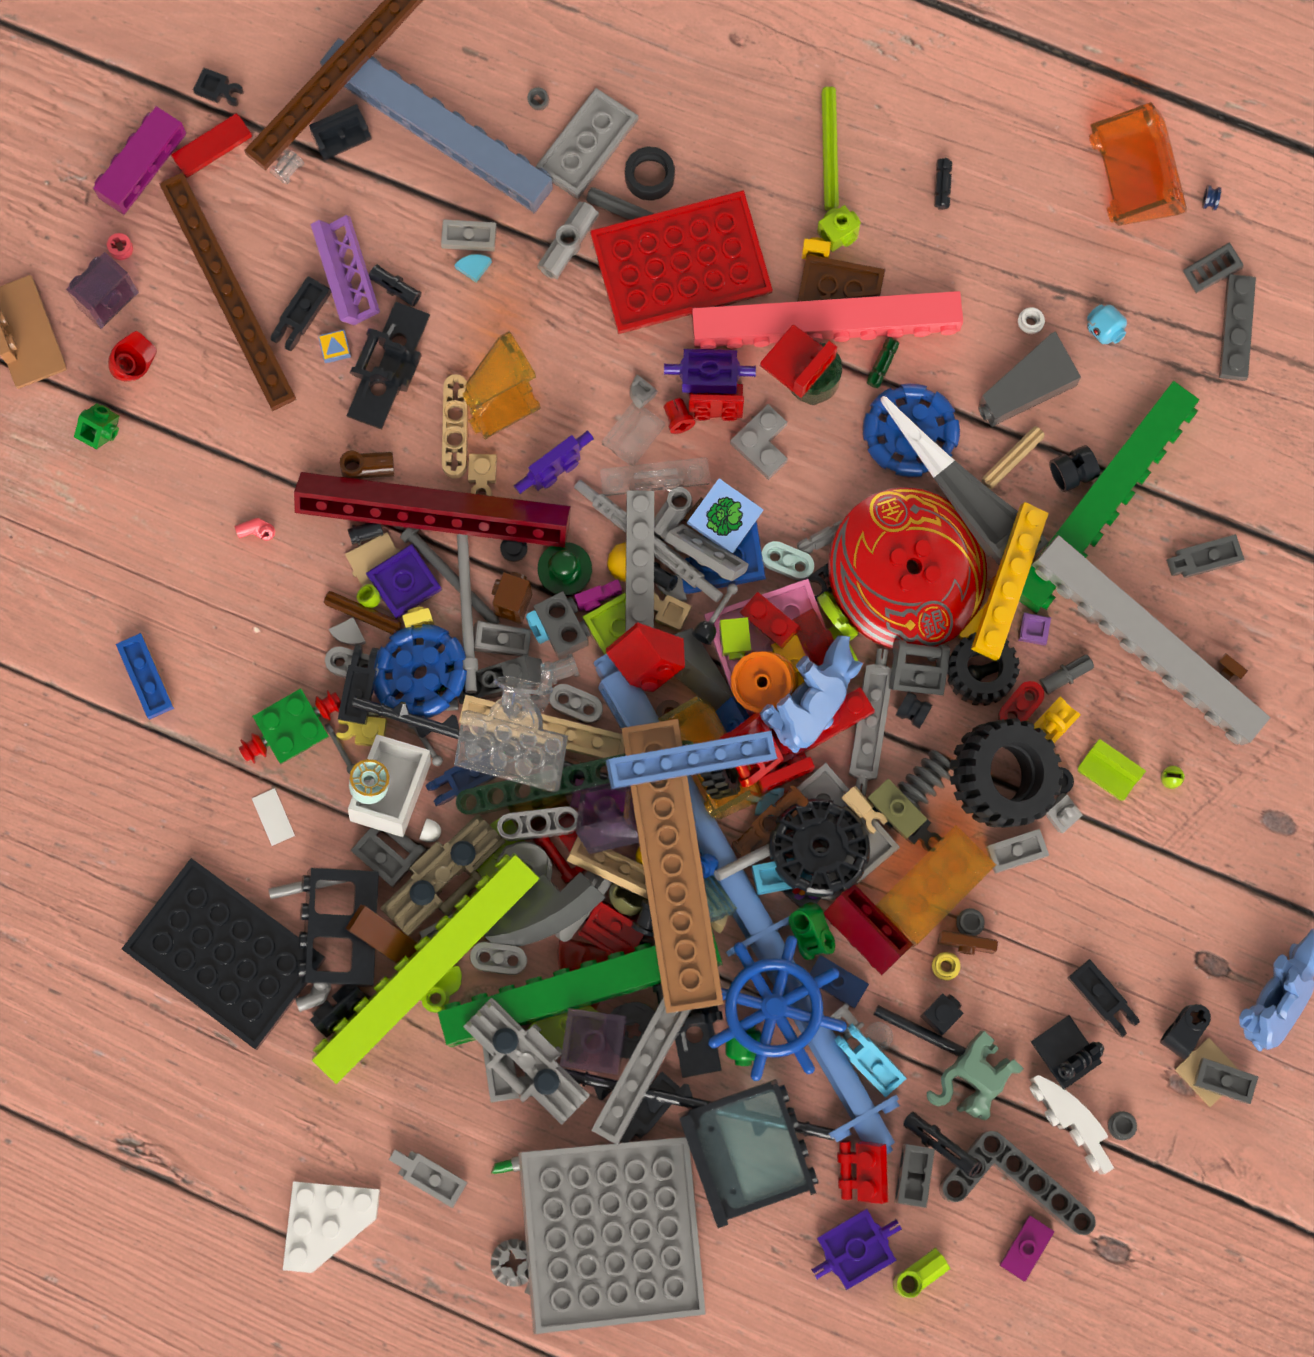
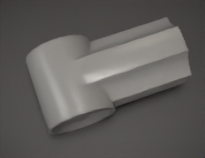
M676 487L669 492L666 502L654 518V535L658 539L665 541L668 532L678 527L693 507L692 497L687 489ZM678 497H683L687 500V504L683 507H675L672 503Z

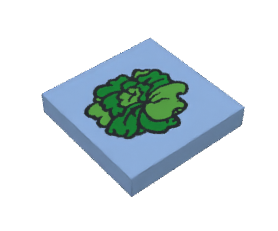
M718 479L690 517L687 524L733 554L764 509L721 479Z

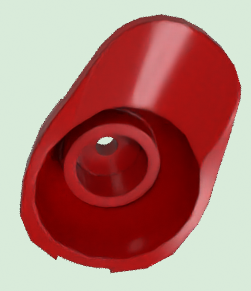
M132 332L119 341L109 355L108 368L111 375L117 380L124 382L135 381L143 377L156 355V347L140 332Z

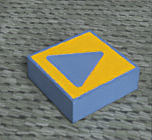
M344 330L318 336L325 364L351 357Z

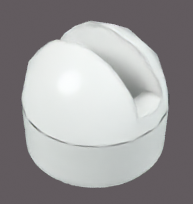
M426 818L419 839L425 842H434L441 836V827L437 822Z

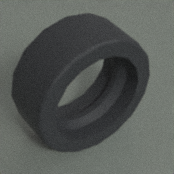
M650 146L639 148L626 161L625 181L627 188L634 196L649 201L661 199L669 193L674 185V163L664 150ZM654 161L664 167L665 178L658 185L644 186L636 181L634 176L635 168L642 162Z

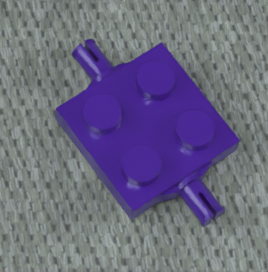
M684 349L683 359L680 364L664 363V375H680L682 392L736 394L739 376L756 377V365L740 366L737 360V350Z
M587 430L577 439L573 435L569 436L529 466V472L526 474V477L514 484L517 492L522 494L532 485L537 491L543 487L547 489L557 481V477L564 471L568 473L575 469L579 464L581 448L594 440L591 433Z
M865 1209L817 1237L824 1251L826 1261L811 1268L813 1274L823 1269L814 1275L815 1278L818 1280L832 1271L839 1277L844 1288L848 1290L897 1261L889 1248L887 1238L902 1230L900 1225L889 1230L899 1224L898 1221L894 1219L881 1228V1226L874 1222L869 1211Z

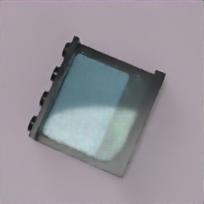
M776 1079L678 1114L717 1228L729 1225V1219L809 1191L811 1195L816 1194L814 1185L819 1182L813 1167L808 1168L804 1158L809 1156L804 1139L800 1141L797 1139L795 1130L800 1128L795 1113H788L785 1105L786 1102L790 1101L785 1085L779 1086Z

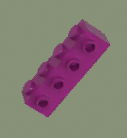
M157 106L152 112L147 113L136 133H132L128 137L123 150L114 155L106 172L97 177L93 189L98 198L125 215L187 134L182 122Z

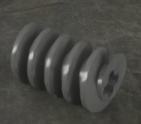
M935 750L929 752L928 756L930 759L923 758L921 760L922 767L915 766L913 768L914 775L907 774L905 777L906 782L901 781L898 783V789L920 812L922 810L918 802L920 801L928 805L929 801L926 794L928 793L935 797L937 794L933 787L937 786L943 789L944 784L941 779L945 778L950 781L951 775L949 771H954V769H950L951 763Z

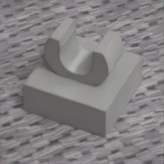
M1065 793L1056 798V803L1052 809H1046V817L1060 833H1064L1083 816Z

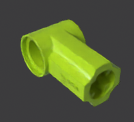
M934 1248L907 1269L899 1272L894 1277L893 1288L901 1297L914 1298L951 1268L943 1255ZM905 1276L913 1278L915 1283L914 1289L909 1293L903 1291L901 1287V1281Z

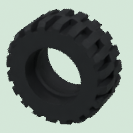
M1010 718L978 725L972 729V732L966 733L961 738L963 744L957 745L953 752L957 756L956 759L951 760L950 769H954V776L950 777L951 785L955 784L957 791L954 792V796L957 801L962 800L964 804L961 808L966 814L973 813L972 818L979 823H985L986 826L1004 828L1034 823V820L1041 819L1046 815V809H1052L1056 803V799L1053 797L1060 794L1062 787L1058 782L1059 779L1063 778V770H1059L1058 763L1061 762V758L1053 750L1056 747L1052 739H1045L1046 732L1041 728L1034 729V724L1029 721ZM1001 747L1009 750L1016 757L1021 768L1019 790L1010 800L997 791L991 778V763L994 755Z

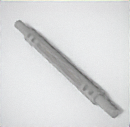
M579 480L574 488L590 500L596 510L626 533V512L604 494L599 495L586 483ZM654 535V556L693 588L698 587L715 602L722 598L723 593L705 580L704 574Z

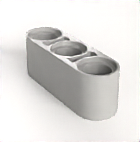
M571 807L508 813L499 819L497 828L501 837L507 841L569 835L578 829L579 816L575 809ZM571 814L575 822L571 827L564 828L559 824L560 816ZM534 818H544L547 822L545 829L542 831L533 830L531 822ZM509 820H514L519 825L517 832L512 835L506 834L503 831L504 823Z

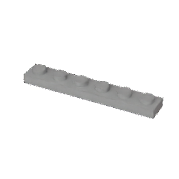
M654 491L626 492L625 632L637 622L654 628Z
M663 997L591 1131L616 1145L619 1144L690 1010L666 1013Z

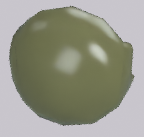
M613 882L609 889L612 905L619 913L634 916L640 914L642 900H648Z

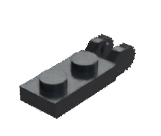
M308 276L279 318L280 322L271 335V341L278 343L284 336L287 327L293 329L284 346L285 349L291 352L332 293L331 289Z
M356 644L351 665H348L338 720L367 725L369 712L352 707L355 696L369 701L372 700L377 675L376 667L379 658V648H372L369 655L368 668L359 667L363 648L362 645Z
M1090 959L1067 977L1104 1022L1107 1021L1109 1026L1120 1037H1124L1127 1032L1123 1025L1113 1016L1116 1012L1120 1010L1126 1020L1134 1026L1140 1023L1138 1017L1127 1005L1128 1002Z

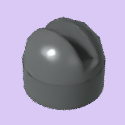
M536 87L528 93L527 101L533 109L544 110L549 104V95L543 88ZM536 95L544 101L541 105L534 99Z

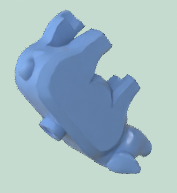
M848 636L836 637L825 654L823 664L820 666L812 663L808 656H803L796 664V667L804 682L792 695L788 694L776 705L778 710L773 705L767 704L760 713L764 723L774 729L780 742L788 746L793 753H797L800 748H807L812 745L823 730H826L833 724V716L846 698L850 680L859 673L863 665L862 662L854 660L849 647L850 637Z
M1311 929L1299 944L1293 943L1291 945L1289 960L1283 954L1276 959L1273 965V978L1267 982L1261 991L1256 1005L1251 1006L1249 1009H1244L1239 1016L1240 1027L1243 1028L1245 1038L1251 1041L1258 1051H1262L1263 1048L1269 1050L1282 1043L1313 993L1314 929Z

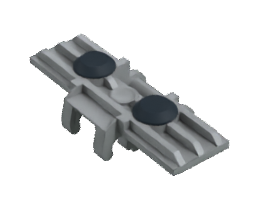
M493 998L463 1026L493 1056L487 1067L490 1070L494 1069L521 1096L519 1099L523 1103L532 1095L561 1125L590 1096L556 1062L564 1051L559 1046L554 1048L540 1034L541 1029L536 1024L526 1032ZM506 1054L534 1080V1083L529 1088L501 1061Z

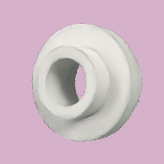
M1026 308L1018 317L1019 328L1027 334L1038 333L1042 330L1045 323L1043 313L1036 308ZM1031 318L1035 321V324L1029 325L1026 320Z

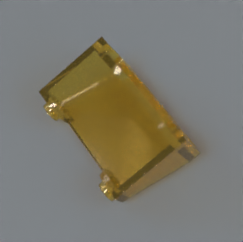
M510 331L498 337L464 385L465 392L462 393L472 416L468 421L476 434L480 432L484 440L541 409L540 403L532 394L533 389L529 384V381L536 378L535 372Z

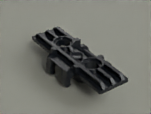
M395 301L383 331L371 328L367 330V340L355 367H352L350 370L351 375L362 380L347 413L348 418L381 430L383 429L396 396H398L400 391L407 392L422 354L416 351L431 316L430 314ZM403 336L407 342L405 346H402L399 343L392 342L393 338ZM379 342V345L384 346L385 350L379 367L375 366L372 372L366 371L375 346ZM377 383L384 384L386 386L385 393L380 396L372 394L371 389L373 385Z
M662 984L652 986L653 992L657 994L658 1005L664 997ZM718 1005L691 1009L684 1021V1027H681L675 1038L682 1078L722 1071L718 1049L711 1048L708 1044L709 1039L715 1035L713 1023L724 1020L722 1011L718 1010ZM698 1027L702 1030L703 1038L700 1042L691 1043L688 1041L686 1032L689 1028Z

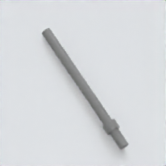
M458 534L457 547L462 636L466 656L465 660H463V670L467 671L465 689L466 693H476L478 659L475 658L468 535Z

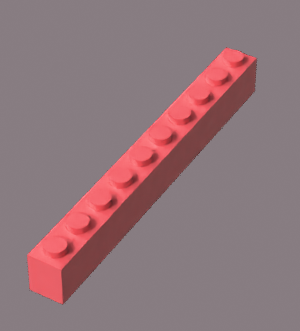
M960 291L692 308L694 348L713 350L716 347L727 346L730 349H737L743 345L754 344L755 347H765L770 343H777L792 325H796L818 343L829 339H834L836 342H845L850 338L860 337L862 340H872L877 336H887L895 339L907 334L924 337L930 333L941 332L942 335H952L960 331L963 324Z

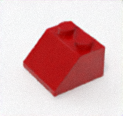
M638 622L606 648V654L628 683L644 691L654 692L685 667L683 638Z

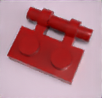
M850 1140L839 1141L840 1152H837V1162L840 1163L841 1177L838 1178V1188L841 1189V1199H853L852 1189H857L858 1201L875 1204L887 1203L886 1144L861 1141L856 1143V1152L851 1151ZM851 1163H856L857 1177H852Z

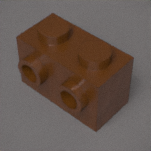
M503 572L501 580L496 579L492 589V595H494L492 604L495 615L521 625L533 595L530 581L526 580L527 577L518 572H511V574Z

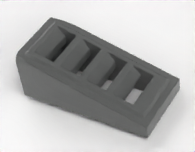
M1229 242L1182 271L1195 293H1198L1227 278L1229 274H1234L1243 269L1244 264ZM1226 255L1231 264L1228 268L1221 258ZM1215 260L1222 269L1219 273L1212 264ZM1207 265L1213 277L1208 278L1202 267ZM1196 270H1198L1204 280L1201 284H1199L1193 274Z

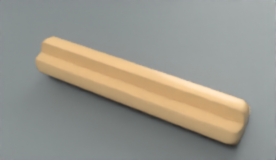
M1037 426L1033 427L982 477L981 482L989 489H993L1044 438V432Z

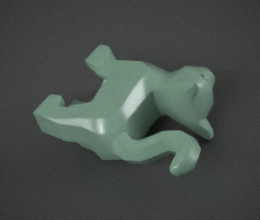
M980 1031L969 1042L964 1054L959 1056L955 1063L944 1071L941 1077L943 1092L937 1095L929 1090L926 1096L928 1101L935 1106L946 1105L951 1101L954 1093L952 1080L959 1076L976 1091L964 1099L956 1110L959 1112L965 1111L972 1117L985 1121L991 1116L990 1107L992 1100L1003 1091L1009 1076L1012 1073L1018 1074L1022 1072L1024 1068L1014 1059L1010 1061L1007 1058L1001 1060L993 1068L985 1059L989 1054H995L999 1048L993 1044L995 1040L985 1031Z

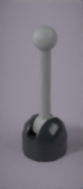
M728 585L725 597L709 622L702 621L696 625L692 635L697 640L711 645L716 636L714 623L730 597L737 593V585Z

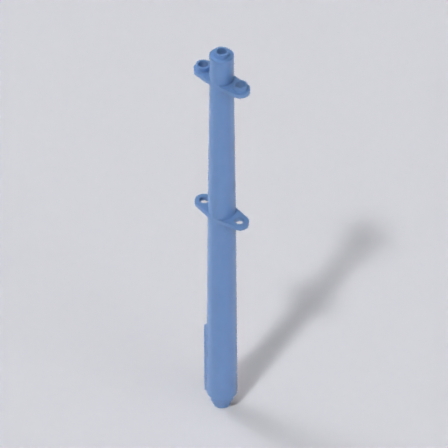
M607 654L601 656L593 663L601 679L598 689L620 728L661 722L644 690L630 685ZM688 775L699 852H702V855L710 854L715 856L719 863V869L737 860V857L692 776ZM744 869L721 881H718L714 875L710 876L726 905L731 906L730 912L746 938L741 943L746 948L751 946L758 960L768 958L781 959L785 943L778 930L789 925V917L775 924L773 923ZM734 947L726 951L728 957L736 954ZM778 971L766 972L773 986ZM788 975L784 995L802 985L791 975ZM809 995L790 1006L811 1012ZM793 1019L802 1034L808 1023ZM819 1027L808 1046L852 1119L828 1133L829 1136L838 1142L851 1135L849 1128L854 1127L861 1141L886 1144L887 1154L893 1151L891 1145L895 1141L878 1112L883 1110L884 1114H887L899 1107L897 1094L874 1106L846 1053L835 1042L836 1035L833 1030Z

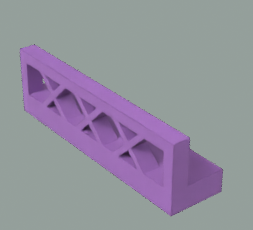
M345 215L330 224L321 220L312 223L311 228L340 320L356 325L380 313L351 217ZM345 226L346 235L343 242L337 240L335 230ZM347 248L351 249L354 254L350 266L345 265L343 259ZM355 272L359 273L361 277L358 290L353 289L351 285ZM362 296L368 299L370 308L360 313L358 305Z

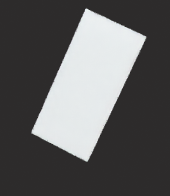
M275 788L252 798L272 846L295 836Z

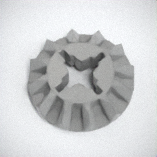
M519 1239L506 1240L494 1250L491 1256V1270L495 1278L502 1284L516 1287L529 1281L525 1241ZM510 1250H512L516 1259L526 1258L525 1262L518 1265V1276H515V1272H513L511 1267L501 1266L510 1260Z

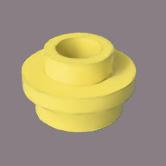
M939 953L932 961V971L941 980H951L960 971V961L953 953ZM943 961L950 963V971L945 972L941 969Z

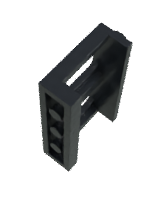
M310 868L307 871V875L302 876L301 889L302 892H306V903H301L300 920H305L304 932L300 931L299 949H303V960H298L297 977H302L301 984L358 985V987H371L374 985L375 949L345 928L361 904L377 914L379 871ZM317 881L352 882L355 886L354 911L352 915L317 913L315 911ZM314 938H346L351 940L350 971H315L312 968Z

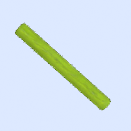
M832 86L823 87L821 92L824 209L826 211L833 208L838 209L836 89Z

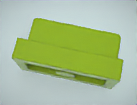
M1101 739L1093 745L1077 768L1079 773L1120 801L1126 799L1134 785L1146 772L1142 767Z

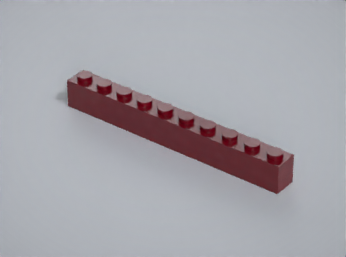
M301 472L294 490V509L297 514L565 548L570 525L571 506Z

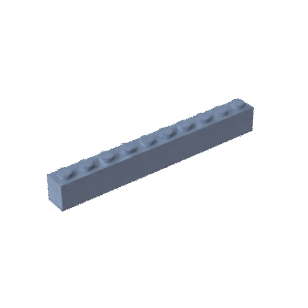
M337 39L320 61L321 67L343 45V40ZM373 56L344 86V88L534 214L553 190L551 175L546 170L540 167L538 169L535 168L526 157L519 153L515 155L508 150V147L498 139L494 141L477 125L471 126L461 114L456 111L450 112L437 98H429L424 95L417 85L413 83L409 85L402 80V77L392 69L388 71L382 67L381 63Z

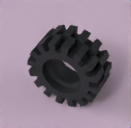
M735 767L700 773L701 777L704 778L702 782L704 787L707 786L706 792L714 800L737 795L741 790L739 787L741 784L738 780L739 774Z

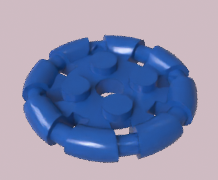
M901 384L900 388L893 390L889 388L883 391L870 404L871 410L865 414L863 420V439L868 443L869 448L867 450L883 469L893 470L896 472L895 475L902 477H922L923 473L929 472L923 462L919 463L916 458H919L918 454L882 404L880 398L883 396L887 397L896 407V400L904 398L905 405L897 408L933 442L938 440L944 443L941 449L950 457L953 456L952 451L954 447L958 446L960 438L959 420L955 419L953 414L955 409L952 404L938 391L934 393L928 390L927 386L921 384ZM921 399L931 403L929 408L919 404ZM881 413L887 416L886 422L879 420ZM943 417L945 424L938 427L936 419ZM884 436L886 443L879 444L877 438ZM894 452L904 456L901 462L892 458Z
M422 624V627L417 628L411 625L412 627H405L389 637L390 641L384 648L380 647L377 666L379 672L376 676L374 692L381 704L385 703L386 706L394 708L403 701L406 702L409 713L431 718L450 707L449 703L456 696H460L466 682L467 671L463 670V660H465L466 656L459 640L456 637L452 638L449 636V631L431 624ZM423 638L424 645H416V639ZM443 644L445 650L440 654L438 648ZM398 648L402 649L397 653L396 658L392 656ZM454 665V670L448 673V666ZM422 666L426 667L427 672L425 676L416 679L414 677L416 669ZM385 673H392L393 679L386 680ZM444 685L447 690L440 697L436 692ZM399 692L404 694L401 699H395ZM425 700L422 706H417V701Z

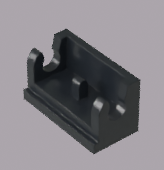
M357 104L309 125L312 137L324 161L372 140L367 124Z

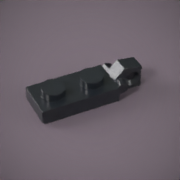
M661 1072L649 1088L676 1093L680 1086L665 1073ZM643 1098L620 1142L628 1143L634 1135L640 1139L645 1134L647 1135L672 1104L663 1103L654 1113L650 1112L647 1100Z

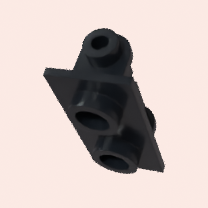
M357 985L342 986L332 996L337 1002L334 1007L327 1000L312 1013L313 1017L310 1021L326 1038L335 1033L333 1028L344 1017L348 1019L356 1013L353 1008L364 997L368 999Z

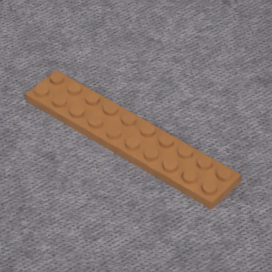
M678 719L621 728L626 756L682 746ZM687 776L632 785V799L666 1013L722 1005L724 1002Z

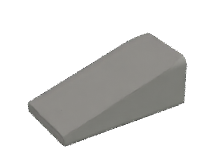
M477 621L474 624V651L520 657L528 656L531 630L484 621Z

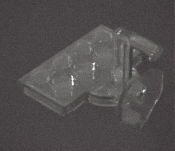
M552 662L540 664V669L542 670L540 683L507 676L494 678V684L503 689L502 698L491 707L489 715L470 710L462 712L454 766L552 792L559 791L568 735L544 730L541 712L548 706L551 693L553 692L552 684L556 664Z

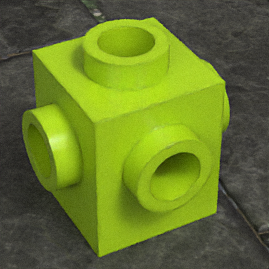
M846 205L839 209L833 208L818 222L817 233L825 241L831 242L830 250L834 252L841 246L848 247L857 240L861 224L860 219L854 211H849Z

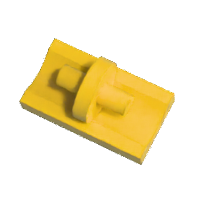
M1060 696L1034 723V729L1041 728L1047 734L1045 739H1052L1055 743L1081 714L1070 707Z

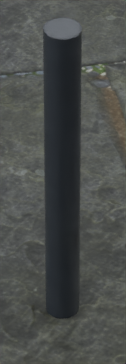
M877 1005L874 1011V1016L957 1057L963 1055L966 1050L965 1047L884 1007Z

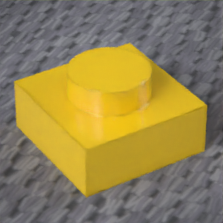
M820 237L804 238L802 259H806L807 254L829 258L831 242L825 241Z

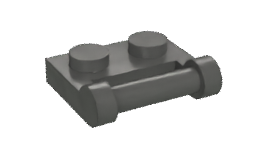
M895 640L889 689L944 696L950 647L948 645L934 647L908 644L905 640ZM906 654L936 658V666L906 663Z
M370 828L351 849V852L373 871H379V876L394 888L406 875L409 868L426 853L427 849L421 844L416 845L405 834L404 837L387 833L410 853L404 860L378 837L379 833L382 832L381 830Z

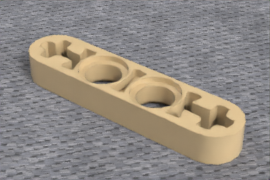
M457 374L447 377L443 385L442 468L446 476L453 479L460 478L466 473L468 448L469 389L465 378ZM454 383H459L461 387L458 390L459 401L454 400L453 390L451 389L454 387ZM455 407L462 409V417L458 420L450 419L448 417L450 409ZM452 433H459L463 437L462 442L457 446H452L447 442L449 435ZM452 453H457V461L461 465L457 466L456 471H452L451 467L447 466L452 464Z

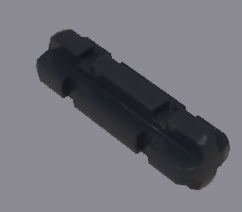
M949 158L938 159L936 170L939 172L936 173L935 194L937 195L935 196L934 206L939 210L950 207V197L948 196L951 194L952 174H949V172H952V161Z

